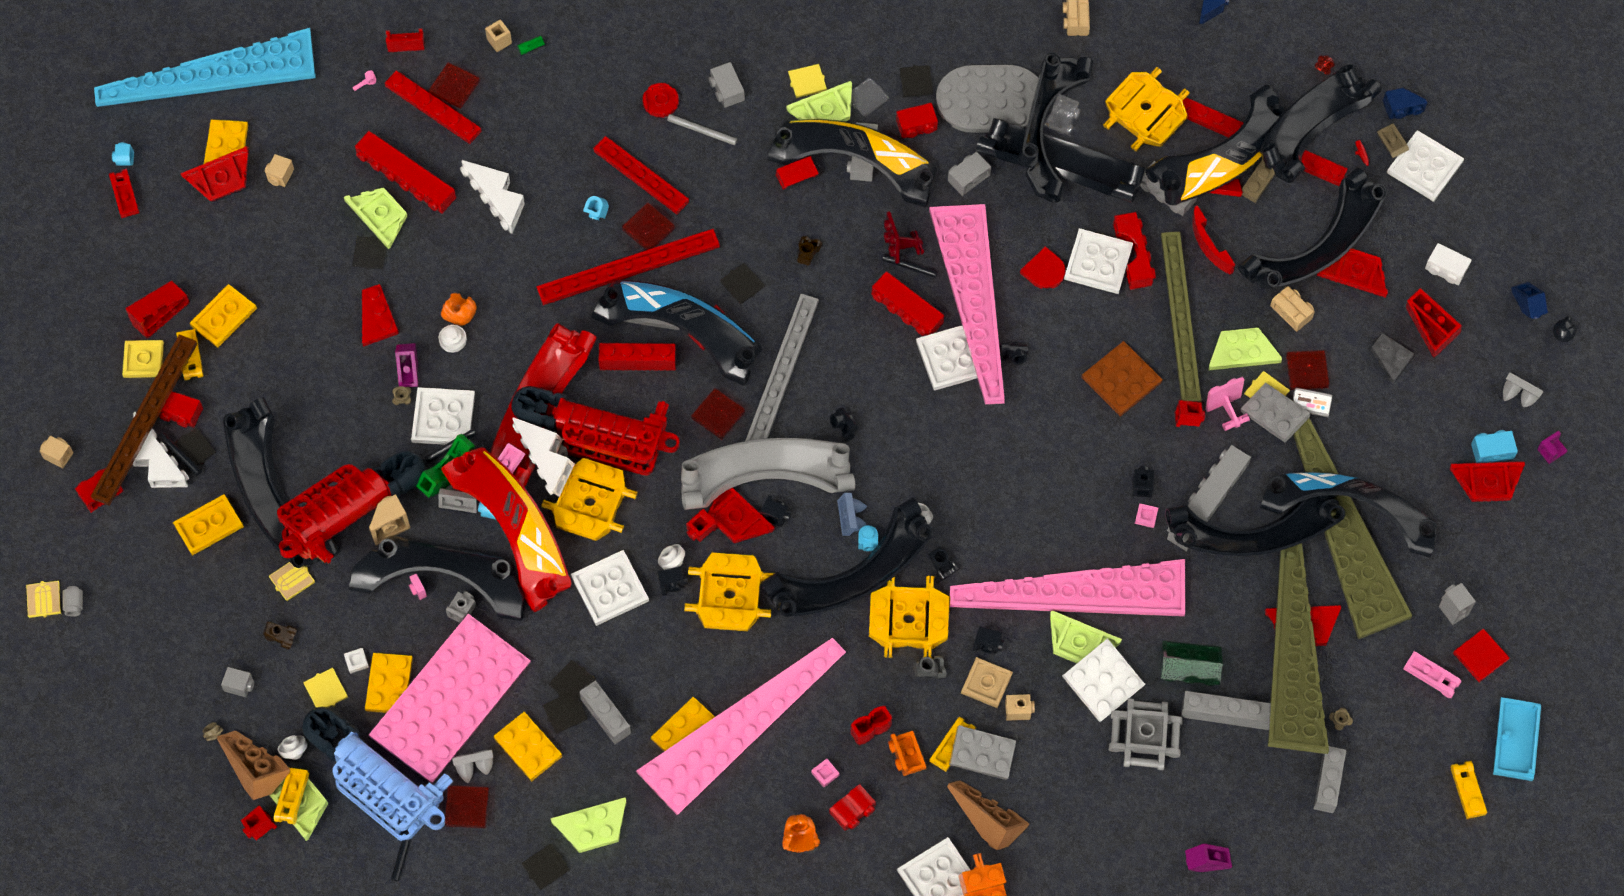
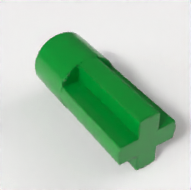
M539 36L518 44L517 47L520 54L523 55L545 44L542 37Z

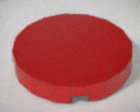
M656 83L649 86L648 90L644 92L643 106L654 117H667L669 114H673L679 106V95L676 89L670 87L669 84Z

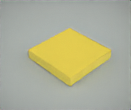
M163 340L125 341L123 377H156L163 365Z

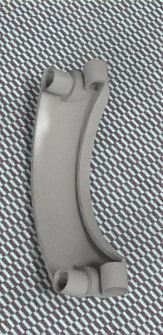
M768 438L735 443L708 451L682 463L681 493L684 510L707 508L713 500L725 491L743 483L762 479L799 481L829 493L854 491L855 479L854 475L850 474V448L844 443L822 440Z

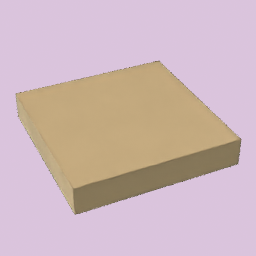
M976 657L961 694L998 708L1013 672Z

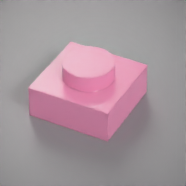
M1139 503L1135 524L1154 528L1158 508Z
M417 574L410 576L411 584L408 586L412 594H417L420 600L427 597Z
M825 759L811 770L813 776L823 787H826L839 776V772L828 759Z

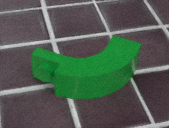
M463 434L457 435L446 456L437 465L422 472L416 487L428 498L437 495L440 489H446L450 483L441 471L442 467L454 458L463 456L464 453L473 450L475 445Z

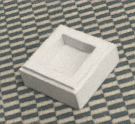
M363 648L344 654L350 674L369 668Z

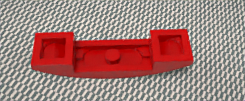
M1198 205L1195 206L1192 215V225L1195 238L1201 250L1219 269L1232 274L1235 263L1226 250L1219 253L1205 231L1207 219Z

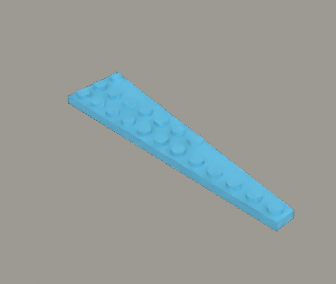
M310 28L289 33L288 36L282 38L274 37L270 39L271 41L264 43L256 42L253 43V46L246 48L238 47L230 51L180 64L181 66L163 68V71L145 73V76L130 77L122 81L94 87L95 104L99 107L316 78Z

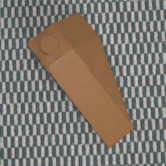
M236 730L217 736V740L242 786L253 800L272 794L290 773V769L277 755L271 756L267 753V749L263 747L258 748L253 745L252 740Z
M961 780L948 784L947 787L980 836L988 842L991 848L999 850L1008 847L1029 826V823L1011 809L1003 810L997 806V801L981 797L980 791Z

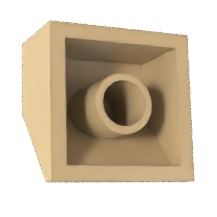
M396 494L383 498L377 505L369 527L375 545L380 544L388 536H396L410 529L407 514Z

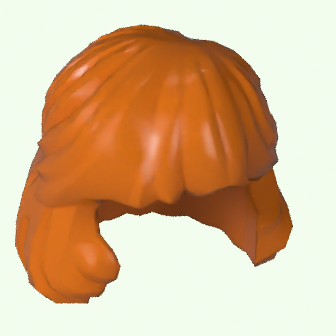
M452 293L451 297L443 304L441 316L444 320L456 325H466L474 317L477 306L471 297L464 299L460 293Z
M800 814L792 815L787 819L782 843L783 849L801 853L814 850L819 846L820 839L816 833L815 824L810 817Z

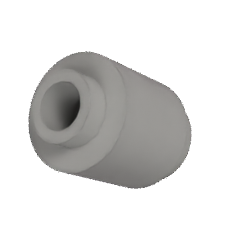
M69 586L63 591V611H65L66 616H79L83 610V591L77 586Z

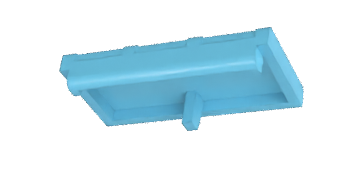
M1501 697L1493 775L1533 781L1536 768L1541 704Z

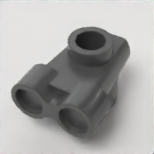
M942 655L932 656V659L924 657L919 662L913 664L916 677L935 676L936 679L946 678L947 673Z

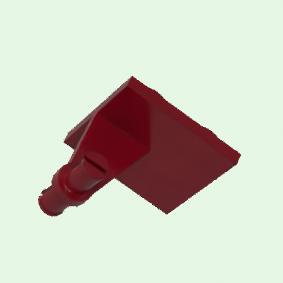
M886 212L884 240L885 243H889V255L894 257L895 263H899L900 249L914 247L917 255H920V253L922 255L924 253L923 241L919 238L918 232L916 230L914 232L911 231V237H899L891 212Z

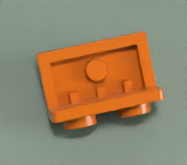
M910 731L895 736V733L891 734L888 745L891 753L895 752L897 770L902 771L903 776L925 770L926 764L914 732Z

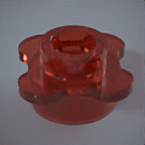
M1326 55L1319 56L1318 62L1315 64V68L1326 75H1329L1331 68L1334 67L1333 59Z

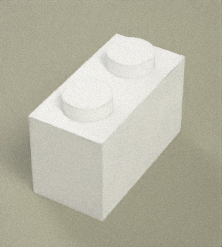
M1438 243L1425 269L1431 274L1438 275L1446 279L1447 282L1459 286L1469 268L1471 259Z

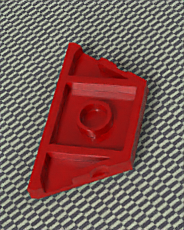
M245 146L183 172L181 176L209 201L213 202L246 188L249 149Z
M1352 248L1338 261L1317 273L1319 277L1385 298L1388 293L1385 286L1381 258Z
M1525 462L1451 464L1450 470L1472 502L1510 501Z
M733 488L725 491L713 500L712 506L708 511V514L717 521V528L733 543L771 533L775 530L774 526Z
M1341 605L1310 607L1315 646H1326L1341 610ZM1276 608L1265 609V615L1270 618L1275 629Z

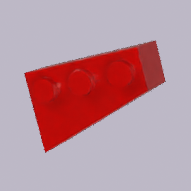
M170 281L125 309L132 325L148 339L190 302L187 295L173 281Z
M1421 288L1407 300L1406 309L1431 355L1435 358L1461 333L1462 325Z

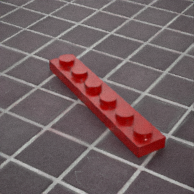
M397 70L385 82V87L467 143L471 144L482 132L479 126Z
M605 136L593 148L597 155L675 214H678L689 203V198Z

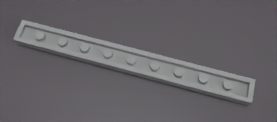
M800 294L745 441L768 439L819 299Z

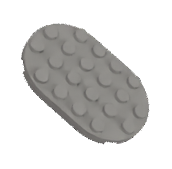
M1015 65L962 66L952 70L941 80L936 93V106L943 120L945 119L953 128L964 132H989L993 118L1026 128L1038 77L1031 71Z

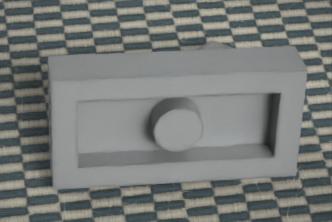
M1512 373L1508 374L1503 388L1504 401L1514 398L1522 389L1521 403L1523 407L1534 404L1543 394L1541 389Z
M451 485L446 489H440L438 494L439 508L477 513L478 500L466 492L453 489Z
M492 748L452 757L453 765L456 767L459 776L466 783H469L472 778L473 762H475L477 768L482 773L488 775L493 765Z

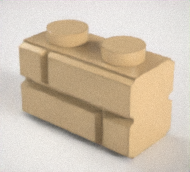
M1066 0V2H1063V13H1066V18H1063V29H1067V35H1089V0Z
M1289 286L1272 299L1270 305L1296 332L1312 320L1315 312L1313 306L1309 302L1305 303L1301 299L1299 292L1295 289L1292 290Z

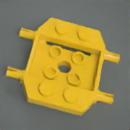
M1158 67L1150 74L1147 72H1131L1105 100L1110 118L1103 126L1109 130L1115 122H1118L1135 135L1137 140L1131 145L1134 151H1137L1142 144L1161 147L1187 119L1183 100L1190 94L1189 91H1186L1184 88L1177 96L1172 91L1164 88L1156 80L1158 75L1162 73ZM1144 103H1149L1151 108L1143 110L1141 106ZM1171 104V105H1172L1171 108H1170V109L1159 119V121L1148 131V130H1147L1148 127H1149V126L1160 116V114Z
M582 458L574 465L557 503L543 500L541 507L552 510L556 528L597 541L609 534L611 530L623 532L624 525L614 523L617 509L625 496L636 499L638 492L625 487L623 470ZM580 478L595 484H599L614 489V492L584 482H580L578 480ZM592 498L595 500V503L592 506H587L585 501Z
M711 553L702 567H689L688 575H700L699 603L697 604L685 603L684 611L696 612L704 628L748 631L759 617L771 618V609L758 608L760 581L775 573H764L761 571L755 556ZM712 574L751 576V579L714 577ZM727 591H733L735 596L729 599L724 594Z
M926 576L925 588L895 587V577H893L892 581L889 580L886 587L871 593L869 637L884 647V657L887 658L888 650L889 658L892 657V647L910 646L924 649V657H927L928 652V657L932 659V649L948 640L949 596L934 588L933 576H931V583H929L930 576ZM890 600H893L892 635H889ZM926 602H929L928 637H925ZM906 615H911L914 617V621L906 623L903 618Z

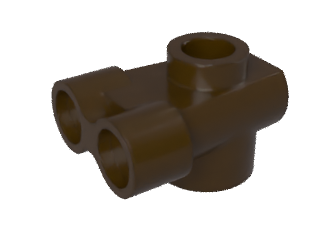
M802 236L798 244L799 254L797 262L810 265L815 253L820 251L822 242L818 239L811 240L807 236Z
M268 621L263 635L268 641H276L280 643V647L289 650L297 628L290 625L286 627Z

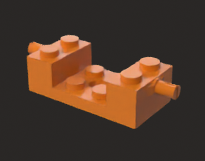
M981 853L973 855L976 865L974 869L958 875L963 896H1007L1004 888L1006 880L1001 863L984 865Z

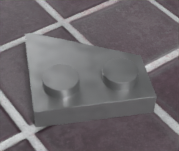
M1383 333L1371 349L1374 356L1379 359L1381 367L1389 374V379L1392 383L1395 382L1414 356L1413 352Z

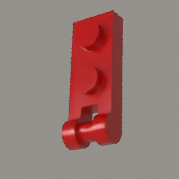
M127 168L122 169V172L109 173L121 218L139 214Z

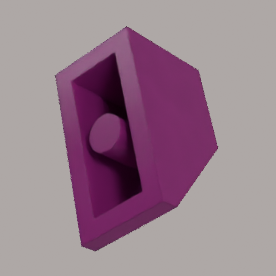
M416 343L396 345L395 355L399 387H418Z
M1201 844L1185 850L1188 870L1207 872L1232 868L1229 848Z

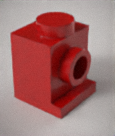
M1179 400L1175 410L1176 427H1180V425L1199 427L1200 423L1204 422L1205 419L1202 403Z
M702 509L686 523L688 530L686 533L693 541L697 539L701 542L712 531L717 529V521Z
M260 805L240 820L244 825L243 832L249 839L253 837L256 841L270 829L277 828L270 815Z

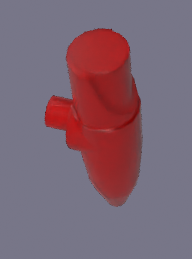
M1361 140L1355 142L1357 147L1355 154L1361 157L1366 166H1369L1366 150Z

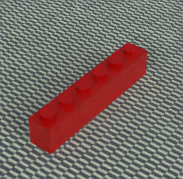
M368 131L355 145L356 156L361 161L368 162L375 171H381L387 179L397 182L404 191L413 193L417 200L426 202L433 211L437 210L443 213L456 199L455 189L372 132Z

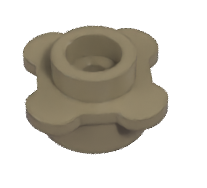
M400 386L393 389L394 399L392 402L394 405L401 403L408 405L411 403V389L409 387Z
M1340 708L1335 713L1329 715V719L1334 722L1337 730H1342L1344 726L1353 723V719L1345 708Z
M216 722L210 723L203 729V737L206 738V741L215 740L217 736L221 735L223 728H220V725H217Z

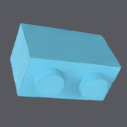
M1500 430L1488 435L1481 433L1476 435L1471 443L1476 463L1512 460L1518 452L1512 431Z

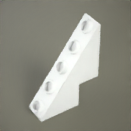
M462 160L460 171L464 177H469L471 186L475 191L478 189L481 193L482 201L490 205V211L494 217H499L503 229L513 234L525 203L523 195L507 191L510 184L509 174Z
M151 429L133 462V466H149L148 481L151 488L188 487V475L184 470L180 471L177 468L178 462L173 456H168L166 453L168 449L163 442L159 443L156 440L158 436Z
M513 417L514 423L512 426L518 434H521L522 439L520 441L526 449H529V458L534 464H537L539 476L547 482L545 485L550 495L556 494L560 497L575 465L569 458L557 454L563 439L557 433Z

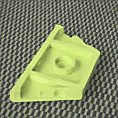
M846 82L786 106L787 111L799 120L829 119L848 121L851 114L852 82Z
M385 188L375 189L372 192H362L361 195L350 197V195L345 196L344 200L388 249L391 248L407 218L406 211Z
M1259 328L1221 331L1209 370L1281 363L1282 357Z
M1055 611L1050 613L1053 654L1078 663L1107 638L1115 648L1121 643L1122 639Z
M309 778L297 813V821L293 824L306 841L310 838L328 805L327 800ZM285 779L269 795L276 804H278ZM285 808L284 813H289L290 809Z
M626 798L551 818V822L573 844V847L579 853L619 842L620 829L627 803Z

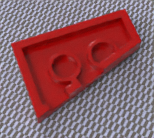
M380 284L362 290V344L364 347L399 334Z

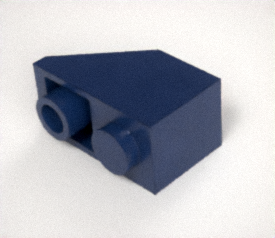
M1404 88L1386 91L1383 98L1389 119H1401L1412 114L1419 115L1425 111L1427 105L1426 99Z

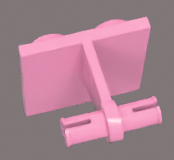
M1243 377L1231 379L1227 384L1215 386L1208 392L1206 411L1210 412L1223 406L1231 418L1230 421L1222 424L1225 431L1233 427L1238 428L1240 424L1250 421L1247 413L1237 417L1230 403L1241 398L1244 384Z

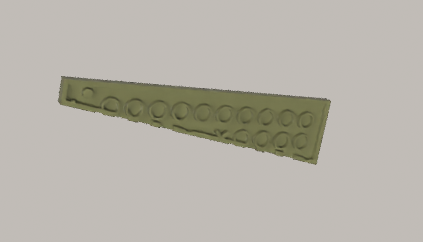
M1308 418L1293 434L1305 472L1338 474L1310 418ZM1337 495L1334 499L1339 501V505L1345 509V517L1324 533L1357 637L1361 639L1412 618V614L1351 497ZM1336 508L1331 511L1332 517L1336 514Z

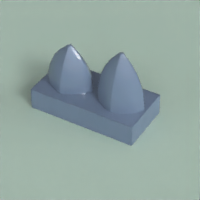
M844 493L837 500L842 536H850L854 531H859L866 525L864 520L855 516V513L863 511L867 505L853 498L852 493Z

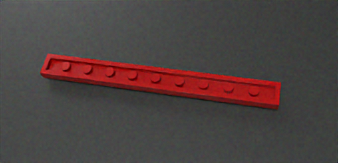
M1189 98L1183 100L1187 120L1228 138L1243 125V122ZM1307 150L1303 153L1302 163L1305 166V172L1340 186V182L1347 173V168Z
M710 229L536 287L542 305H546L613 283L615 280H622L720 248V244L714 229Z

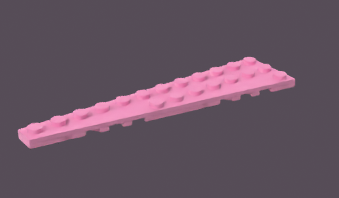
M985 204L929 207L985 404H1003L1005 399Z
M1185 559L1163 561L1158 564L1145 563L1132 567L1128 565L1114 569L1102 568L1100 570L1093 569L1050 574L1037 578L1025 577L1019 580L1007 579L1002 582L990 581L980 584L950 586L949 607L1185 616Z
M831 638L636 770V772L670 809L678 815L846 651Z

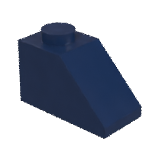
M1203 0L1199 24H1204L1224 11V6L1229 4V0Z
M1529 282L1511 287V291L1523 314L1531 319H1537L1543 314L1548 313L1545 292Z

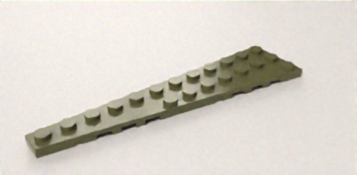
M1301 543L1280 550L1268 747L1328 754L1329 745L1324 722L1325 715L1322 707V692L1320 691L1319 684L1320 677Z

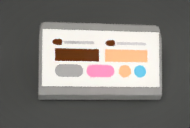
M1295 388L1292 401L1312 415L1329 417L1333 395Z

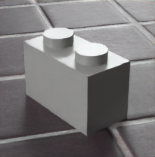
M731 62L710 69V85L712 88L715 87L717 100L722 102L724 108L745 101L744 89Z
M975 152L973 155L966 156L962 163L958 166L954 165L949 170L948 182L963 196L990 176L991 166L978 152Z
M1462 583L1457 586L1453 584L1448 587L1439 605V608L1452 625L1467 617L1476 602Z

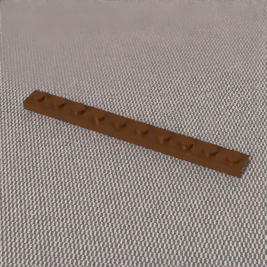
M180 334L177 337L91 495L93 500L108 506L111 505L194 352L197 341Z

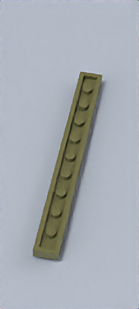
M1180 232L1161 233L1180 396L1183 401L1201 402Z

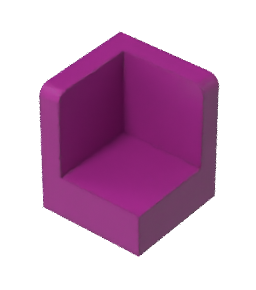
M1560 431L1541 441L1537 449L1549 464L1567 453V449L1559 441Z

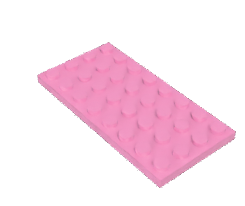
M467 614L371 731L369 737L425 780L433 784L450 763L452 757L459 752L530 664L531 660L470 614Z

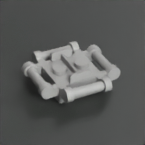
M1128 698L1127 711H1111V719L1113 720L1109 751L1124 752L1123 767L1133 765L1164 770L1165 756L1172 758L1180 757L1179 736L1182 717L1168 715V702H1142ZM1122 719L1126 720L1125 744L1119 743L1120 720ZM1167 724L1172 725L1171 748L1166 747ZM1131 752L1158 755V760L1131 757Z

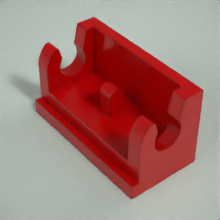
M422 28L419 29V33L391 34L390 30H386L388 52L424 50V33Z
M811 156L778 168L775 175L782 189H786L788 186L811 177H816L819 173Z

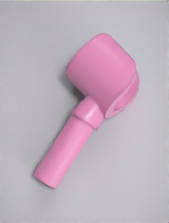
M372 70L365 73L366 79L353 87L354 91L366 84L373 85L376 83V76Z

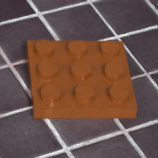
M1124 341L1082 374V379L1120 417L1159 386L1163 380Z

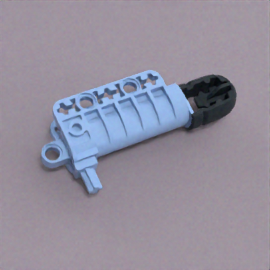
M321 706L307 713L302 726L304 736L321 752L326 753V756L332 761H336L333 767V775L336 779L337 789L400 841L408 840L424 824L433 830H439L445 825V816L438 807L439 803L444 799L443 792L453 782L448 775L443 774L434 785L429 782L425 787L422 784L418 787L358 738L359 730L353 725H349V722L329 707ZM338 727L347 737L345 739L342 738L338 746L333 748L331 743L325 740L330 739L333 741L339 735L336 731ZM438 815L442 820L439 824H432L430 822L431 817ZM408 829V832H409L408 835H406V834H403L402 836L400 835V834H401V831H405V830Z

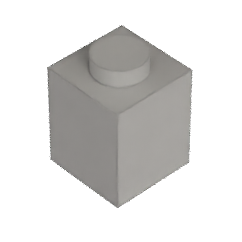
M228 667L221 686L224 692L247 698L248 693L253 690L254 681L250 673Z

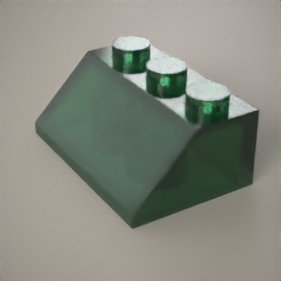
M1162 641L1161 679L1169 682L1175 680L1184 681L1188 684L1197 682L1208 686L1220 685L1223 667L1221 647Z

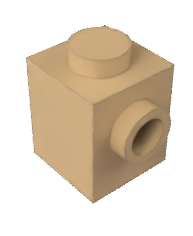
M501 19L485 28L487 40L496 52L512 44L510 31Z
M274 155L272 161L265 168L267 179L272 185L286 186L294 170L292 160Z
M49 436L40 447L42 457L61 468L65 467L73 455L70 445L60 437L56 439Z
M1030 694L1006 695V721L1030 720L1031 713L1035 712L1034 701H1030Z

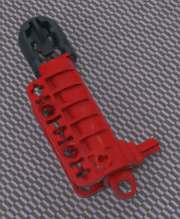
M534 386L521 388L516 392L512 400L511 408L513 414L519 420L541 428L546 426L547 430L556 431L557 429V434L562 435L564 440L563 446L567 448L568 455L589 459L640 475H650L655 468L660 450L673 453L679 448L678 436L665 431L667 426V417L665 416L669 404L665 403V401H658L655 413H650L649 418L645 417L644 421L566 401L565 394H553L550 390ZM544 403L558 406L553 409L552 415L554 418L548 417V415H540L546 414L548 405ZM668 439H673L676 441V445L668 447L665 442ZM568 445H573V446H576V447H578V448L573 447L572 450H569V446H568ZM585 449L595 451V453L588 455L585 453ZM605 455H610L612 457H610L609 460H607ZM622 459L632 461V463L625 465L622 463ZM648 463L649 467L644 470L641 465Z
M403 451L384 461L380 467H375L374 469L367 468L361 472L355 466L347 464L323 478L277 510L278 520L285 527L282 531L283 540L279 544L280 554L284 558H292L297 554L304 559L310 558L313 560L318 557L324 563L327 562L329 564L334 556L326 549L325 542L375 509L383 498L395 494L399 498L400 494L404 495L416 487L422 472L425 471L423 461L418 455L410 451ZM332 482L338 483L335 486H329ZM302 502L307 503V504H306L305 506H303V507L297 506V505H299V504L302 503ZM287 546L292 548V550L285 551L283 549Z

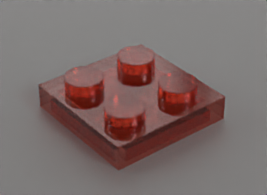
M448 62L429 89V93L461 109L480 80L479 77Z
M649 203L622 226V230L645 250L654 248L675 229V225Z
M1325 350L1287 352L1286 359L1290 390H1295V388L1315 389L1329 387Z
M714 388L691 415V418L722 440L745 413V409Z
M449 786L445 826L486 828L489 788Z

